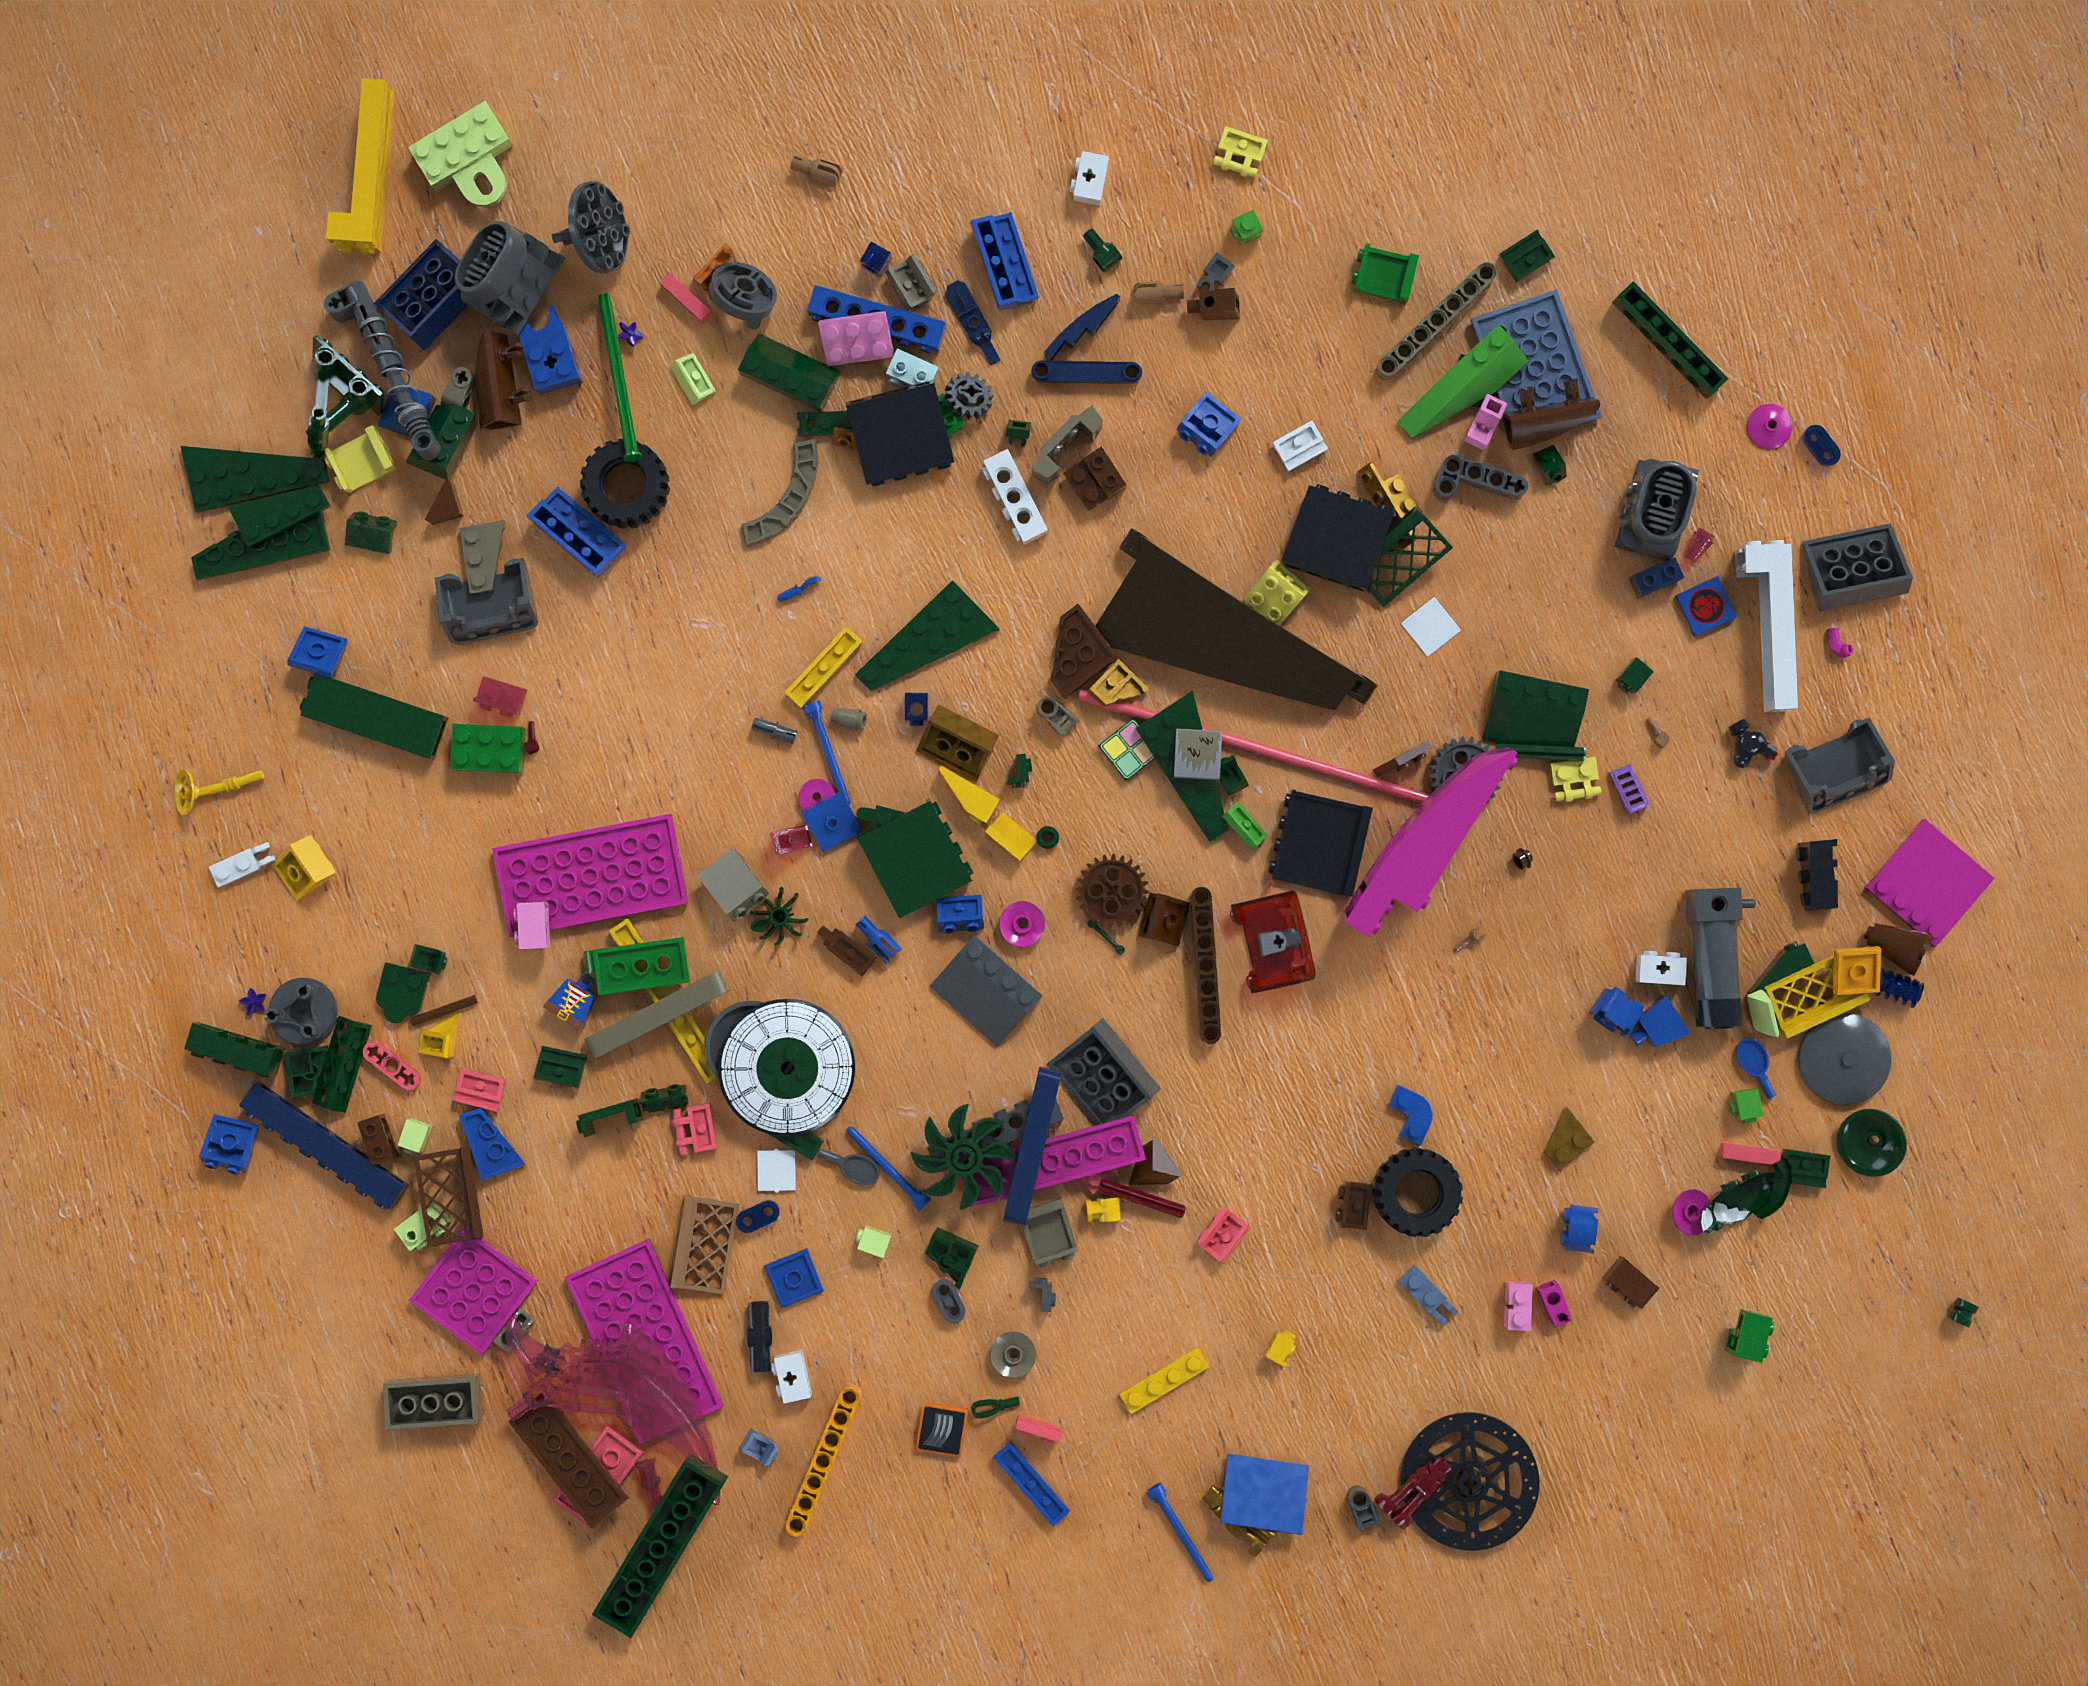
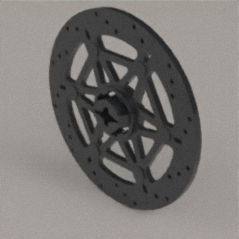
M1461 1412L1433 1421L1418 1433L1405 1454L1401 1470V1486L1408 1480V1473H1415V1470L1419 1469L1420 1465H1427L1430 1460L1433 1462L1439 1456L1443 1458L1457 1448H1461L1459 1463L1444 1459L1453 1467L1451 1474L1446 1475V1480L1449 1482L1440 1491L1434 1492L1431 1498L1421 1503L1411 1515L1412 1519L1432 1539L1455 1549L1469 1551L1484 1550L1508 1541L1522 1530L1529 1521L1538 1500L1539 1471L1529 1445L1510 1425L1487 1414ZM1466 1424L1469 1425L1468 1431L1465 1429ZM1457 1431L1461 1433L1460 1441L1439 1454L1434 1455L1429 1452V1448L1440 1438ZM1474 1432L1488 1433L1502 1441L1508 1449L1503 1453H1499L1475 1440ZM1466 1446L1471 1448L1473 1461L1464 1460ZM1476 1447L1492 1454L1494 1458L1480 1463ZM1500 1462L1501 1464L1489 1474L1485 1467ZM1514 1462L1519 1464L1522 1476V1489L1519 1498L1510 1495L1509 1465ZM1501 1471H1504L1505 1490H1502L1491 1481ZM1469 1472L1473 1480L1471 1490H1469L1468 1483L1466 1482ZM1458 1474L1459 1488L1457 1485L1454 1484V1478H1457ZM1480 1474L1482 1475V1477H1485V1479H1486V1483H1485V1485L1483 1484L1482 1488H1481L1482 1481H1481V1476H1480ZM1489 1488L1495 1490L1503 1498L1498 1499L1488 1496ZM1417 1489L1407 1496L1408 1500L1404 1499L1405 1504L1418 1492ZM1449 1489L1455 1494L1453 1497L1442 1501L1439 1500ZM1482 1499L1497 1504L1482 1515L1479 1514ZM1461 1500L1464 1515L1449 1509L1446 1505ZM1467 1502H1475L1473 1517L1469 1515ZM1502 1508L1511 1511L1509 1517L1499 1525L1485 1531L1479 1530V1522ZM1440 1509L1464 1522L1466 1530L1462 1532L1449 1528L1434 1518L1432 1513ZM1471 1532H1474V1538L1471 1537Z

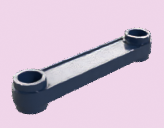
M1042 360L1034 363L1031 373L1034 380L1046 383L1134 384L1141 379L1142 368L1135 362ZM1038 367H1045L1048 373L1045 376H1038L1035 370ZM1127 369H1136L1138 375L1135 378L1128 377L1126 375Z

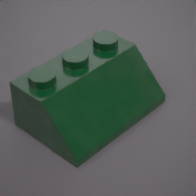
M456 404L436 405L428 419L431 430L441 446L439 455L435 459L425 460L413 448L406 460L407 464L445 480L450 478L477 426L476 413ZM430 442L426 443L423 448L427 447Z

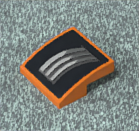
M923 1401L916 1450L961 1457L968 1408Z

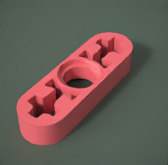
M373 1041L364 1046V1058L403 1089L412 1090L420 1085V1073L381 1042ZM377 1046V1052L381 1056H385L386 1053L388 1054V1056L382 1060L381 1065L378 1063L381 1060L380 1057L370 1056V1047L375 1048ZM390 1059H394L398 1063V1069L395 1072H390L386 1068V1063ZM403 1067L406 1068L403 1073L408 1076L414 1075V1084L410 1083L407 1085V1079L403 1075H400L399 1079L396 1077V1075L401 1073Z

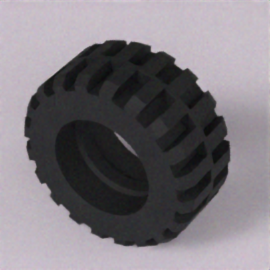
M618 439V442H613L612 440L605 442L606 446L602 448L598 446L594 449L596 453L592 457L590 455L585 460L587 465L582 467L581 470L583 475L580 480V487L583 491L581 494L588 508L600 520L610 526L614 525L622 529L631 527L633 529L638 528L639 524H648L653 516L657 517L661 513L659 511L662 506L665 507L667 503L666 496L670 492V487L668 486L670 480L666 467L657 454L645 444L642 445L638 441H636L638 452L642 454V458L635 462L624 461L623 456L626 454L623 439ZM630 463L643 471L646 478V487L643 494L636 501L626 505L617 504L610 500L605 492V479L614 467Z
M1420 1148L1403 1149L1399 1153L1388 1157L1389 1160L1385 1164L1382 1163L1379 1167L1380 1171L1378 1175H1375V1186L1373 1187L1375 1207L1378 1209L1382 1219L1396 1231L1412 1237H1427L1432 1233L1437 1234L1441 1232L1445 1226L1448 1227L1452 1223L1453 1217L1458 1215L1460 1211L1458 1209L1459 1204H1462L1463 1201L1461 1196L1463 1187L1459 1181L1460 1176L1452 1164L1441 1155L1431 1150ZM1412 1171L1429 1173L1436 1180L1439 1188V1196L1435 1205L1429 1211L1421 1214H1414L1404 1210L1397 1200L1396 1189L1399 1181L1404 1175Z

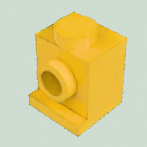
M1286 1329L1283 1332L1276 1330L1264 1355L1286 1368L1288 1363L1285 1358H1290L1296 1348L1293 1345L1296 1335Z

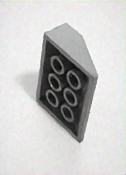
M1891 523L1802 542L1812 591L1820 611L1909 593L1913 577Z
M975 935L930 985L936 993L996 1046L1006 1038L1043 996Z
M1104 1018L1047 1063L1050 1069L1062 1072L1060 1081L1096 1125L1128 1117L1161 1089Z

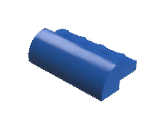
M1012 212L971 220L970 225L998 310H1008L1015 308L1016 305L1038 300L1039 295Z
M556 487L544 501L541 500L527 514V518L595 577H599L607 571L611 563L626 548L622 541L559 487Z

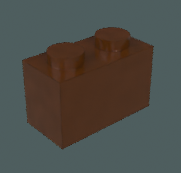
M1622 1256L1616 1260L1603 1276L1608 1281L1606 1285L1615 1293L1619 1290L1624 1294L1623 1300L1632 1308L1638 1306L1642 1309L1660 1289Z

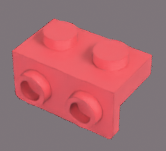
M1226 1208L1219 1210L1214 1215L1212 1224L1208 1229L1206 1228L1201 1232L1197 1245L1222 1264H1224L1251 1228Z

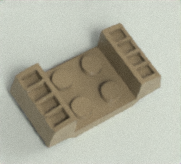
M1092 405L1080 415H1072L1042 446L1041 455L1032 466V475L1048 485L1060 475V467L1051 458L1055 460L1063 452V445L1066 442L1070 444L1079 435V429L1092 441L1097 437L1102 429L1103 420Z

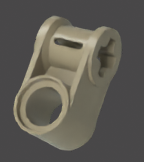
M464 367L455 369L441 397V405L456 404L467 409L471 394L476 385L474 373ZM461 376H466L468 378L467 382H462L460 380Z
M1044 697L1037 704V711L1040 716L1063 738H1065L1066 732L1071 726L1079 722L1069 710L1061 706L1052 697ZM1045 701H1050L1054 706L1053 712L1049 714L1044 713L1041 709V704ZM1066 719H1068V721L1061 727L1060 725H1061Z

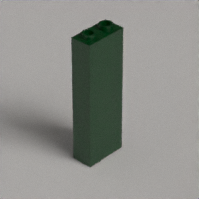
M318 674L310 677L307 689H309L307 697L303 698L300 704V711H302L300 716L431 760L435 759L448 717Z

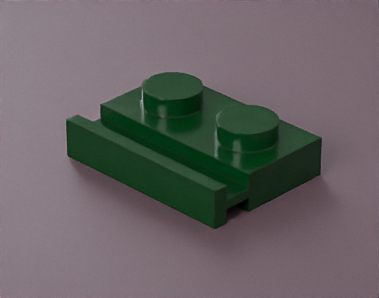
M1538 229L1498 255L1503 260L1504 265L1516 283L1555 258L1554 253L1544 238L1541 237Z
M542 1046L534 1079L579 1088L587 1055Z
M1783 1149L1782 1159L1787 1158L1792 1167L1791 1184L1819 1188L1827 1187L1826 1180L1829 1172L1830 1155Z

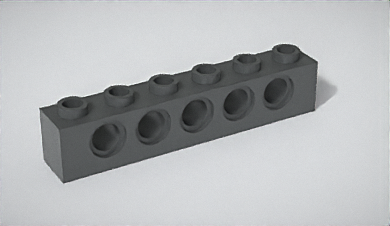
M1056 1099L1050 1125L1064 1119ZM1023 1100L1014 1104L1015 1109L1007 1112L1006 1109H1002L993 1113L994 1118L1005 1122L1000 1126L1001 1134L994 1137L988 1133L980 1140L979 1146L984 1147L994 1140L1009 1143L1023 1137L1031 1102L1027 1103V1100ZM1011 1116H1020L1022 1118V1125L1017 1128L1012 1127L1009 1124ZM973 1127L964 1129V1137L967 1138L972 1133ZM953 1135L946 1138L949 1142L955 1139ZM927 1146L930 1156L943 1157L946 1154L943 1150ZM964 1151L959 1153L960 1158L958 1160L960 1162L968 1160V1152L965 1154ZM943 1167L941 1170L937 1171V1173H938V1172H941V1171H943V1170H945V1169H948V1168H947V1167Z

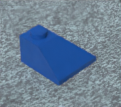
M408 387L411 396L415 401L417 395L416 391ZM418 390L419 395L415 403L422 404L426 408L428 421L436 398L429 393ZM389 395L378 426L410 437L407 429L398 420L400 413L394 411L396 407L400 406L396 395Z

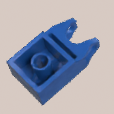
M553 305L548 306L549 321L545 328L541 330L532 329L526 321L519 333L535 391L539 395L583 382L567 329L558 318ZM551 361L557 362L554 363V368L552 369L548 366Z

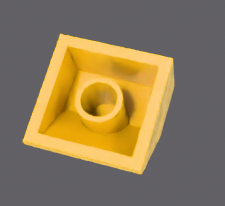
M311 835L289 845L271 864L296 901L301 900L323 885L336 873L332 863L325 857L319 844Z

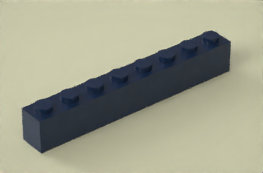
M261 1082L254 1083L239 1104L244 1109L243 1113L252 1119L256 1117L262 1121L261 1125L270 1132L275 1130L281 1135V1140L289 1145L293 1143L298 1146L301 1154L308 1158L312 1156L317 1159V1164L327 1171L333 1170L337 1173L336 1177L346 1184L350 1182L356 1186L355 1190L365 1197L369 1195L375 1199L374 1203L384 1210L386 1208H393L409 1186L408 1183L379 1163L371 1165L366 1154Z

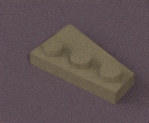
M504 520L459 528L469 593L471 595L494 591L499 552L502 546V534L506 523Z

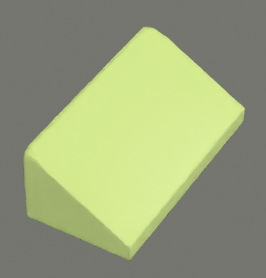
M694 353L675 360L670 366L692 405L697 404L716 392Z
M1762 989L1747 995L1754 1029L1761 1033L1778 1037L1779 1030L1770 998Z

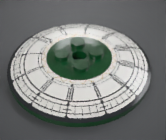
M797 999L767 1001L748 1010L737 1019L727 1032L718 1057L720 1087L732 1111L752 1128L776 1136L805 1134L829 1122L847 1101L855 1077L853 1048L841 1024L821 1007ZM787 1061L791 1062L794 1066L793 1072L788 1075L781 1072V1065Z

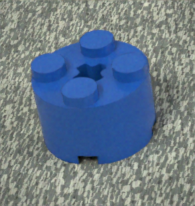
M1614 987L1612 990L1604 989L1589 1011V1014H1595L1593 1019L1614 1033L1617 1029L1622 1032L1620 1036L1629 1037L1643 1015L1642 1010L1644 1006L1635 1000L1630 1001L1625 997V992L1617 987Z
M1570 1204L1569 1208L1564 1207L1563 1221L1567 1225L1566 1231H1561L1560 1244L1565 1246V1250L1594 1253V1249L1590 1248V1245H1595L1598 1219H1595L1594 1213H1598V1208Z

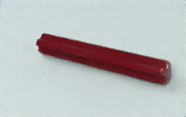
M1102 1179L1098 1187L1100 1192L1182 1218L1186 1211L1185 1206L1106 1179Z

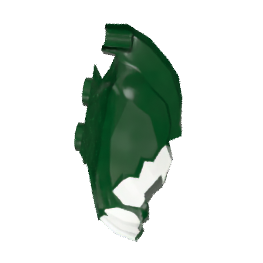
M1787 1158L1773 1163L1775 1169L1773 1172L1760 1173L1759 1170L1751 1171L1742 1175V1181L1740 1182L1737 1179L1721 1185L1722 1190L1716 1192L1703 1208L1701 1220L1703 1232L1711 1233L1713 1230L1718 1231L1725 1223L1735 1225L1736 1222L1746 1220L1752 1213L1760 1219L1775 1213L1784 1204L1792 1183V1167Z

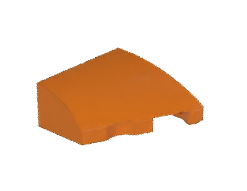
M725 243L693 276V279L704 291L709 288V282L715 269L725 264L735 255L729 245Z

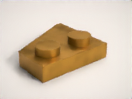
M1117 659L1087 692L1105 707L1145 694L1149 688L1127 666Z
M1568 1107L1563 1109L1559 1123L1555 1127L1552 1138L1544 1151L1558 1170H1561L1595 1143Z

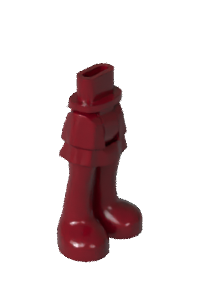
M1439 1456L1433 1462L1430 1460L1427 1465L1416 1469L1415 1473L1409 1475L1408 1480L1390 1496L1380 1493L1374 1499L1387 1516H1391L1392 1521L1398 1527L1405 1530L1410 1524V1516L1427 1498H1431L1433 1493L1438 1491L1442 1482L1447 1479L1446 1475L1452 1470V1467ZM1417 1489L1418 1492L1403 1507L1395 1510L1412 1491Z

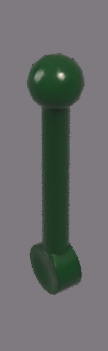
M1092 919L1088 921V926L1094 928L1114 946L1118 954L1124 953L1125 948L1122 945H1118L1096 925V921L1092 922Z

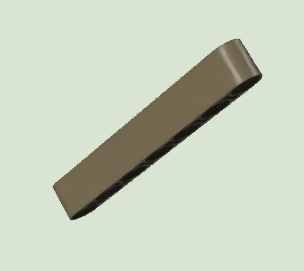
M1485 262L1468 275L1379 361L1376 368L1378 377L1383 380H1390L1493 282L1497 274L1495 266L1492 263ZM1480 271H1488L1490 279H1483L1480 276ZM1471 286L1474 289V294L1467 295L1463 287ZM1454 301L1458 305V309L1450 310L1447 302ZM1431 318H1440L1442 325H1433L1431 323ZM1416 332L1423 333L1426 338L1425 341H1417L1414 334ZM1406 348L1409 351V356H1400L1398 349ZM1382 364H1391L1393 371L1391 373L1384 372Z
M720 970L585 1038L584 1041L595 1060L730 990Z

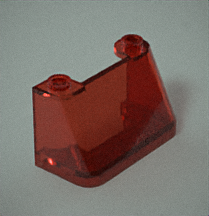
M1292 890L1231 905V919L1238 926H1243L1253 970H1250L1246 977V983L1251 990V994L1295 985L1315 978L1314 960L1300 901L1295 891ZM1294 928L1300 933L1301 943L1297 948L1261 956L1256 934Z

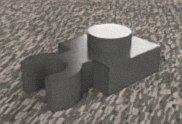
M1216 252L1203 270L1207 277L1199 280L1197 288L1200 289L1203 284H1208L1210 286L1209 290H1214L1215 282L1222 285L1235 265Z

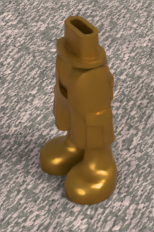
M1213 1484L1202 1499L1209 1504L1208 1508L1221 1520L1223 1489L1220 1490ZM1225 1524L1226 1529L1236 1538L1241 1536L1245 1538L1250 1546L1249 1553L1253 1557H1256L1266 1546L1267 1542L1254 1534L1248 1527ZM1257 1529L1267 1540H1270L1276 1533V1531Z

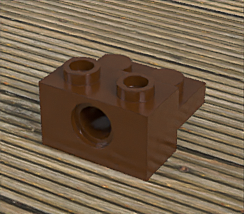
M1102 447L1063 473L1087 511L1114 497L1126 489L1127 485ZM1092 473V475L1098 482L1099 487L1096 486V484L1094 483L1089 474Z

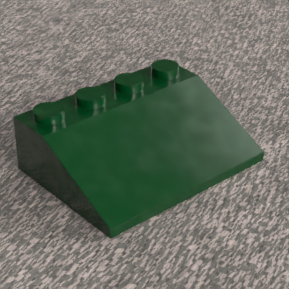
M1499 670L1495 674L1482 739L1504 744L1575 747L1585 712L1589 689Z

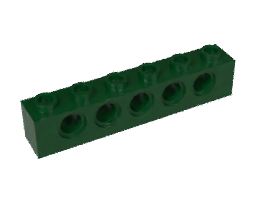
M1634 281L1614 299L1612 303L1706 399L1728 380V377Z

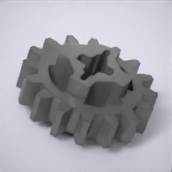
M967 372L964 377L961 373H958L956 378L952 377L945 388L944 398L949 399L946 406H952L951 413L958 412L960 419L966 415L968 421L973 416L978 420L981 415L985 416L993 404L991 400L994 394L989 393L992 387L985 386L986 379L980 381L978 379L979 374L971 377L970 372Z

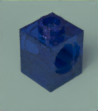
M870 242L860 259L861 267L881 278L892 260L891 252Z
M905 693V721L910 722V726H923V722L929 721L928 693ZM914 704L923 706V712L918 716H914L910 712Z

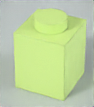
M413 1118L407 1119L398 1146L403 1147L402 1151L412 1155H416V1152H423L433 1126Z
M866 1225L864 1230L860 1229L855 1241L859 1243L857 1249L883 1258L892 1234Z

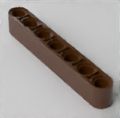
M1197 887L1190 895L1199 1033L1204 1042L1214 1044L1221 1037L1212 895L1209 889ZM1201 890L1207 894L1205 903L1200 904L1196 902L1195 894L1197 891ZM1200 913L1206 914L1209 918L1206 926L1197 924L1196 917ZM1201 936H1207L1210 939V946L1207 949H1202L1198 946V939ZM1205 958L1209 959L1212 963V968L1207 972L1202 971L1199 966L1201 960ZM1206 981L1211 982L1214 987L1212 993L1208 995L1201 991V985ZM1207 1004H1211L1215 1008V1013L1211 1017L1204 1016L1202 1012L1203 1007ZM1208 1027L1215 1028L1217 1032L1216 1037L1212 1040H1207L1204 1036V1031Z

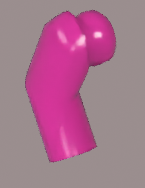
M1839 628L1827 629L1829 649L1841 658L1851 656L1853 648L1850 644L1847 645L1840 641Z

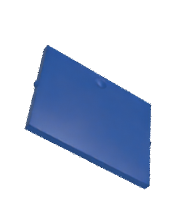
M1227 1454L1225 1482L1222 1488L1223 1501L1220 1523L1302 1535L1305 1503L1307 1502L1306 1491L1309 1465Z

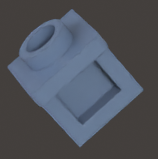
M750 1429L739 1449L741 1452L759 1460L763 1466L768 1467L775 1460L779 1447L772 1439Z

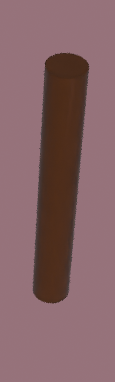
M476 995L411 1017L410 1020L412 1025L416 1026L477 1004L478 1000Z

